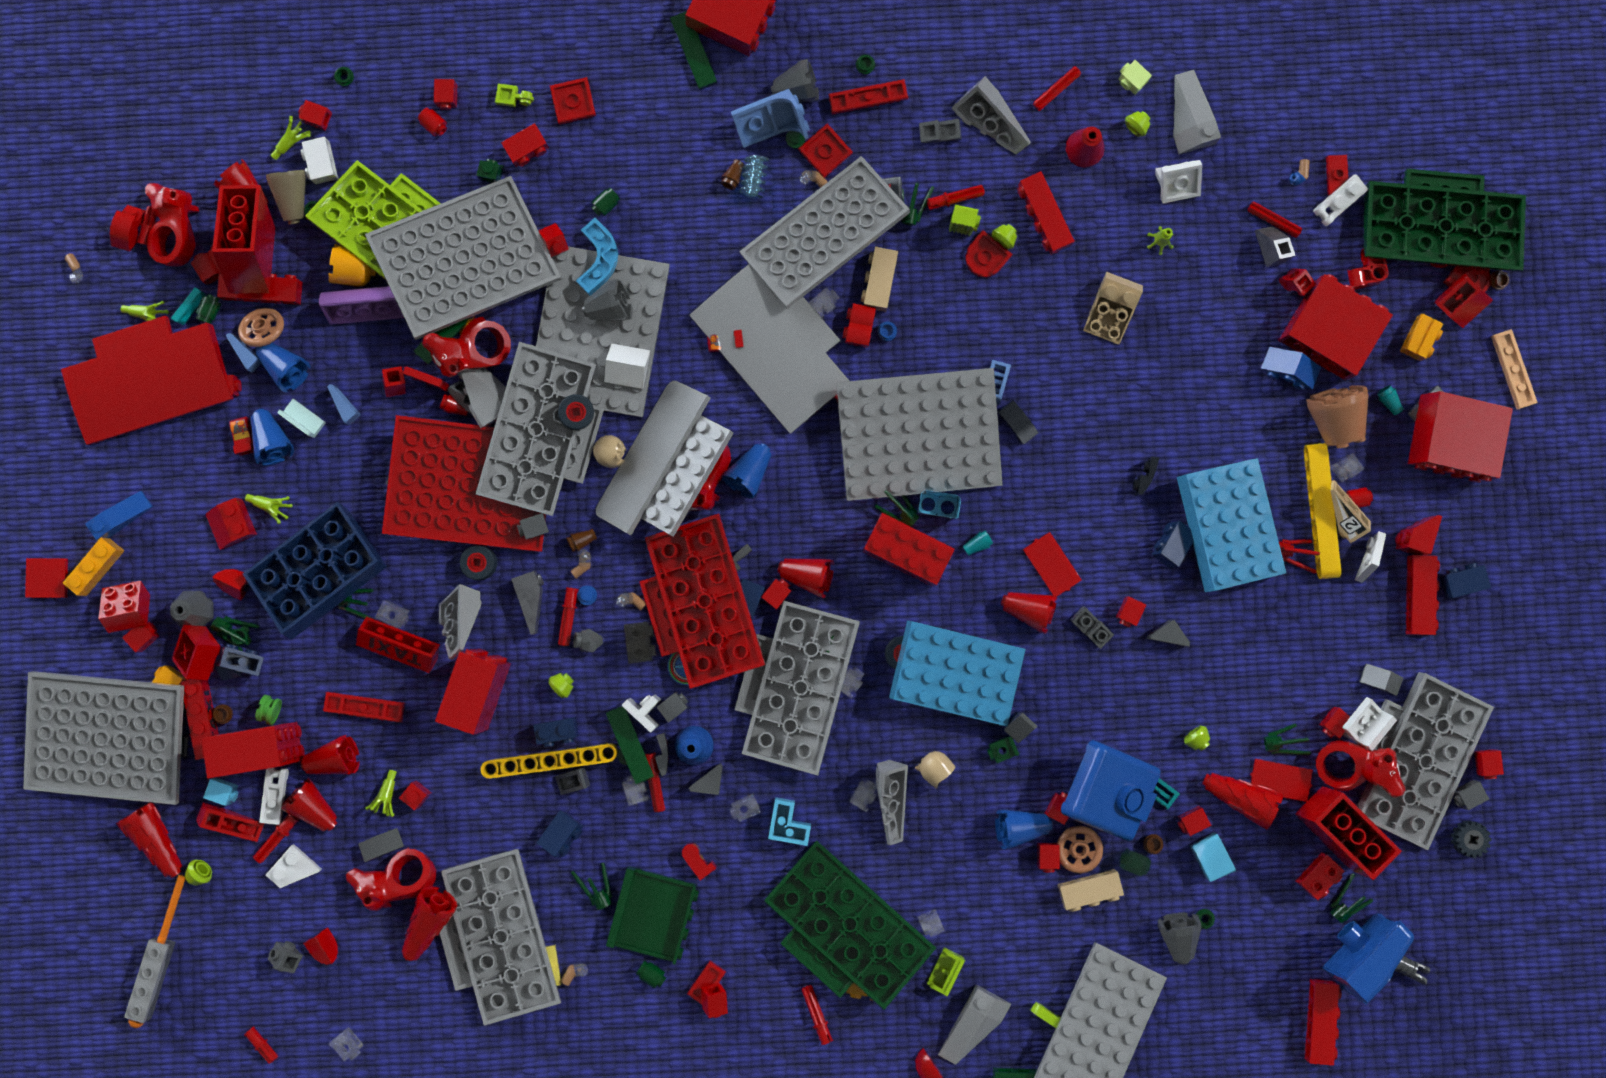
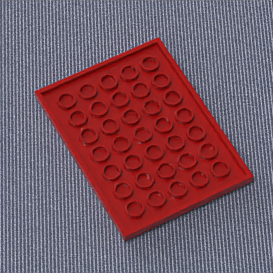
M396 415L382 534L542 552L544 534L525 540L524 536L520 537L517 526L520 525V520L541 514L540 512L476 495L495 427L486 426L480 428L479 425Z

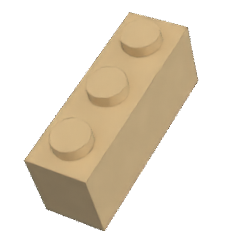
M875 247L874 252H870L868 264H872L871 270L866 271L865 283H868L867 290L862 291L861 301L864 302L865 306L875 307L876 310L887 312L898 251Z
M1115 869L1058 884L1063 907L1070 912L1078 911L1084 905H1089V907L1100 905V901L1107 899L1108 902L1120 899L1119 896L1124 895L1118 871Z

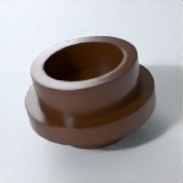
M1502 270L1494 271L1490 276V285L1495 290H1502L1509 283L1508 274Z
M220 704L213 710V719L219 724H226L233 717L232 708L226 704Z
M1156 834L1146 836L1143 841L1144 849L1150 854L1159 853L1163 849L1162 838Z

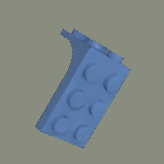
M789 89L731 111L743 148L787 131L799 132L805 140L809 138L807 132L810 131L807 121L804 120L803 115H805L802 104H799L796 94L792 95Z

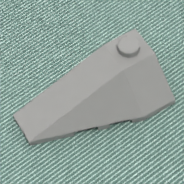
M1191 70L1175 75L1173 138L1178 154L1216 144L1221 138L1220 132L1195 71Z
M986 76L976 83L952 107L953 111L964 123L969 126H975L981 130L980 133L991 136L998 144L1016 155L1031 143L999 91Z
M486 368L462 370L458 375L464 381L465 388L463 390L465 395H468L471 403L468 406L480 428L496 423L506 387Z
M461 584L439 604V623L444 627L442 635L447 638L445 646L448 658L451 660L464 649L482 603L480 591Z
M892 760L877 763L876 787L888 845L903 841L908 765Z
M976 984L938 1055L956 1065L1002 1022L1011 1003Z

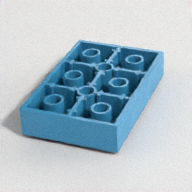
M1258 458L1177 477L1188 526L1191 529L1194 540L1193 546L1205 592L1286 574Z
M907 621L889 698L1008 726L1026 649Z

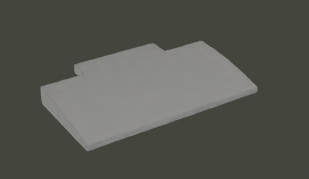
M750 264L732 277L689 315L709 339L712 334L718 335L721 346L720 353L789 434L793 433L837 394L836 382L849 381L826 354L840 342L835 333L804 297L787 309ZM734 330H742L744 347L736 348Z
M519 342L476 495L553 516L563 479L583 484L604 408L593 405L594 417L591 424L579 431L570 430L561 423L558 416V408L561 401L569 395L580 394L587 397L596 364Z
M783 601L774 638L756 634L765 665L745 672L735 710L752 715L742 754L819 775L860 621Z
M1418 672L1403 707L1392 701L1384 700L1381 710L1394 716L1397 721L1374 749L1391 748L1395 750L1401 779L1406 791L1401 797L1394 798L1384 789L1368 781L1357 807L1377 827L1429 850L1494 707L1426 673Z
M519 849L442 870L441 873L446 891L455 898L457 908L449 922L441 930L440 937L455 991L473 986L484 1026L560 1004L561 999Z

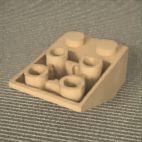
M1106 272L1083 331L1120 345L1142 295L1143 286Z

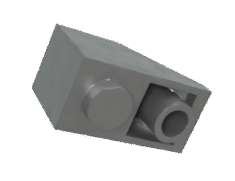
M1273 226L1255 230L1266 267L1283 264L1296 256L1290 237Z

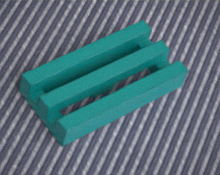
M195 287L171 319L184 325L198 308L202 296L206 297V294Z
M1159 778L1158 783L1174 795L1170 797L1156 786L1154 790L1169 801L1166 803L1158 796L1155 800L1166 809H1169L1180 793Z

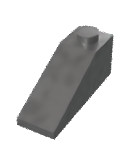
M532 571L511 580L530 634L534 635L538 633L543 594L542 585H544L541 574Z

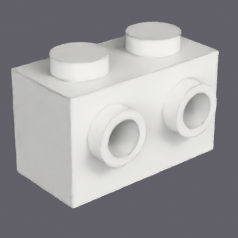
M325 137L302 142L303 149H301V155L307 163V168H305L307 178L315 184L338 179L330 142Z

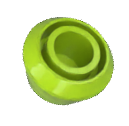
M1137 111L1125 118V125L1134 135L1143 137L1149 129L1150 117L1143 111Z
M1009 224L1007 226L1001 225L992 231V238L1007 250L1012 249L1017 239L1015 234L1017 231Z
M559 673L551 676L548 684L558 696L568 698L573 689L572 683L574 681L567 673L564 675Z
M1202 725L1196 727L1184 737V743L1194 750L1199 749L1202 751L1210 745L1207 727Z
M192 860L185 872L186 881L194 886L208 883L212 878L211 867L203 860Z

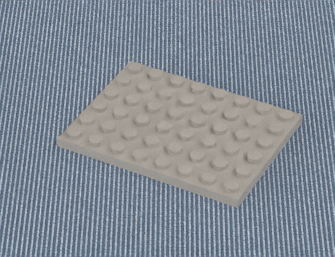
M511 176L365 234L415 340L561 280V276Z
M568 247L569 250L552 257L561 280L547 285L536 347L596 364L587 395L592 405L602 407L607 412L643 418L670 264L618 255L615 271L607 282L614 279L623 282L630 296V299H627V303L632 304L633 307L632 319L626 321L590 320L588 317H585L582 310L584 300L589 295L578 285L576 280L595 263L597 251ZM611 344L650 350L643 389L604 382L606 358Z
M994 368L836 382L847 501L888 497L884 493L885 490L892 496L921 494L926 490L943 492L1003 486Z
M35 671L28 672L23 789L178 804L184 685Z

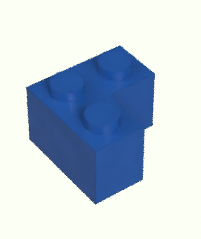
M1269 347L1261 369L1272 379L1281 377L1293 383V387L1304 390V388L1313 389L1321 367L1304 353Z

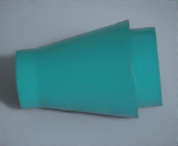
M1391 385L1377 392L1378 400L1393 415H1397L1404 410L1396 389L1392 388Z
M985 530L977 533L963 547L969 556L990 548V545L994 543Z

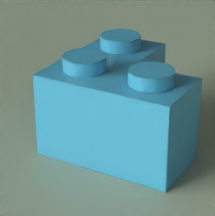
M775 797L768 839L808 846L811 823L792 820L795 800Z

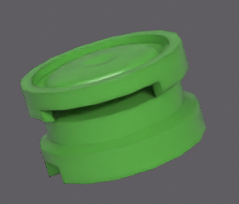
M265 694L259 702L260 706L256 710L255 718L256 721H265L266 724L273 725L279 716L282 700L278 698L272 699L271 696Z

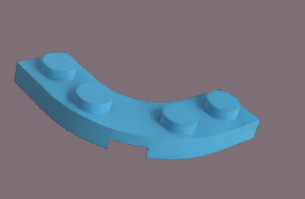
M596 218L581 229L582 234L597 249L596 261L591 268L576 280L578 285L589 296L609 280L618 262L616 242L611 233Z

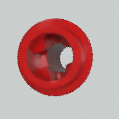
M444 394L439 407L443 412L467 416L468 411L451 394Z

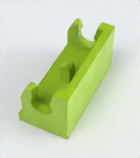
M944 947L927 981V984L930 985L929 987L948 997L965 962L964 957Z

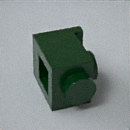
M480 160L476 175L480 181L494 183L501 180L504 166L499 165L495 160Z
M1010 735L988 744L990 748L987 750L991 761L995 760L996 763L1019 755L1014 740ZM1001 747L1006 748V752L1004 754L999 753V749Z

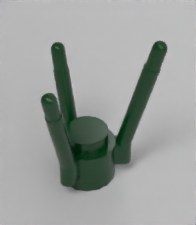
M915 183L910 207H908L910 213L901 219L902 224L916 226V222H920L921 215L927 205V198L931 197L934 186H931L917 213L914 205L919 183ZM902 189V199H903V201H904V189Z
M887 490L884 491L888 498L902 511L899 515L901 519L884 508L875 505V508L880 512L910 527L919 519V516L916 514L918 511L912 506L906 495L901 496L908 506L905 509Z
M358 589L354 593H372L374 590ZM352 595L337 605L340 610H345L363 619L366 616L372 618L347 607L351 604L368 605L367 602L352 599Z
M218 616L213 621L211 630L231 645L232 640L227 635L246 644L247 640L231 631L232 625L230 623L257 629L260 626L232 619L228 616H225L224 619Z
M1292 724L1275 732H1269L1268 736L1264 737L1266 752H1271V754L1311 755L1310 751L1280 749L1283 748V745L1308 742L1309 738L1282 741L1281 736L1277 737V735L1297 727V724Z
M604 862L601 863L606 892L603 889L598 891L592 879L588 878L587 880L594 892L592 895L575 871H571V874L586 893L592 905L596 906L597 910L611 904L610 898L613 897Z
M1354 873L1350 875L1338 897L1330 905L1333 908L1330 913L1341 924L1373 902L1371 898L1362 903L1366 899L1363 896L1349 908L1344 903L1339 905L1355 876Z

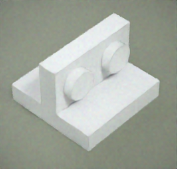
M1200 160L1155 168V175L1161 186L1162 203L1201 196L1202 163Z
M656 694L652 697L650 695L646 696L640 703L642 707L632 698L627 699L622 704L650 733L659 726L648 714L661 701Z
M1366 697L1342 727L1346 731L1343 735L1373 751L1397 720L1394 716L1382 711L1372 699Z

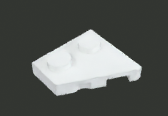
M1378 531L1374 537L1369 538L1366 544L1365 555L1355 578L1356 581L1363 583L1379 567L1386 537L1385 533Z
M293 844L269 870L266 876L279 888H282L318 873L322 868Z

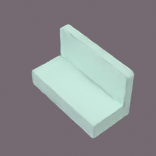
M295 399L291 400L284 411L279 409L277 412L313 438L316 437L326 423Z

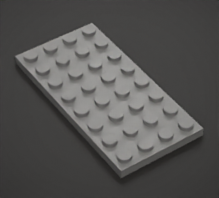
M861 156L739 252L788 309L910 213V209Z
M1094 942L1034 1078H1123L1167 978Z

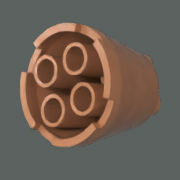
M1352 385L1349 386V390L1348 388L1328 389L1310 396V399L1306 400L1307 407L1328 447L1336 445L1337 448H1345L1351 442L1360 443L1366 441L1368 390L1366 386Z

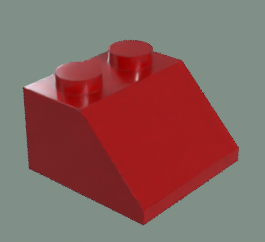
M235 497L216 505L206 513L220 550L257 535L243 499Z
M1442 516L1425 517L1402 529L1395 538V543L1397 544L1395 549L1414 555L1431 554Z

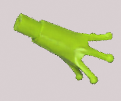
M289 116V124L285 134L270 155L275 160L281 154H285L299 140L311 137L310 130L297 135L302 130L299 128L302 122H298L297 126L291 130L292 116Z
M1159 226V232L1147 234L1154 237V242L1148 246V249H1151L1154 245H1159V255H1162L1164 246L1168 245L1170 249H1173L1170 243L1173 231L1171 228L1162 230V227Z
M164 301L148 306L122 305L120 309L122 313H127L130 316L146 321L156 319L155 314L169 313L168 310L155 309V307L164 304Z
M247 494L245 497V501L269 513L277 521V524H281L277 515L282 516L285 520L289 518L281 513L278 508L293 507L292 504L282 503V501L289 500V496L272 499Z
M389 770L387 778L384 779L377 796L369 806L365 807L366 810H374L373 812L377 813L380 805L383 803L382 813L386 814V816L394 817L392 795L396 771Z

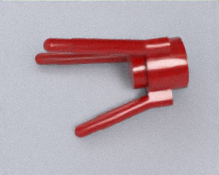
M1282 539V541H1279L1283 561L1314 574L1317 573L1315 569L1288 558L1292 557L1293 553L1319 556L1320 552L1294 548V545H1291L1312 543L1311 539Z

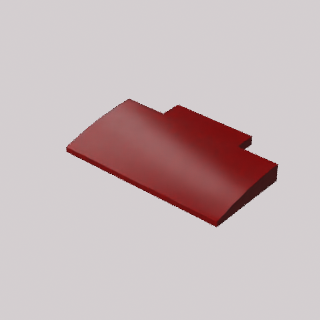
M162 316L92 339L97 358L61 369L67 393L86 445L101 442L234 399L226 378L227 373L214 326L207 322L173 333L169 318Z
M718 513L679 526L674 537L664 531L645 537L656 576L639 581L661 656L664 657L679 652L689 688H697L764 666L765 661L720 514Z

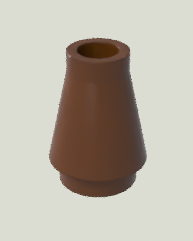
M737 159L733 160V163L721 177V184L725 188L735 190L739 186L744 163Z
M590 529L572 533L566 539L572 552L576 550L579 552L596 540L597 537L594 530Z

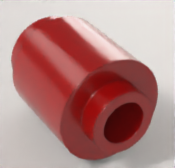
M425 108L418 115L417 119L420 121V125L434 137L441 136L446 132L447 122L433 109Z
M1366 487L1346 491V494L1359 508L1370 506L1373 501L1372 492Z

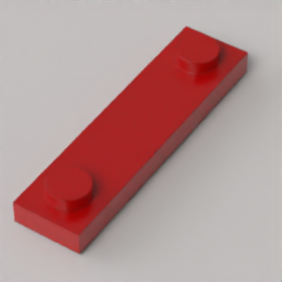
M905 79L830 93L828 97L832 114H838L908 100Z
M326 692L323 711L403 722L405 702Z

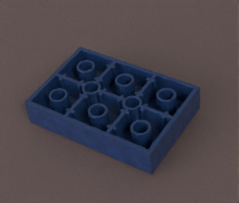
M336 502L245 571L243 575L280 633L293 639L387 568V566L350 511L339 502Z

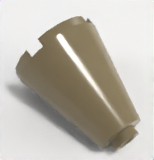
M305 170L266 174V180L283 221H288V224L300 223V219H304Z

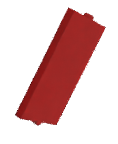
M1051 532L1039 539H1035L1032 544L1023 549L1053 596L1057 597L1066 590L1070 591L1072 586L1082 580Z
M1255 759L1253 771L1250 773V776H1252L1250 783L1279 791L1284 794V798L1307 802L1309 790L1312 787L1313 770Z

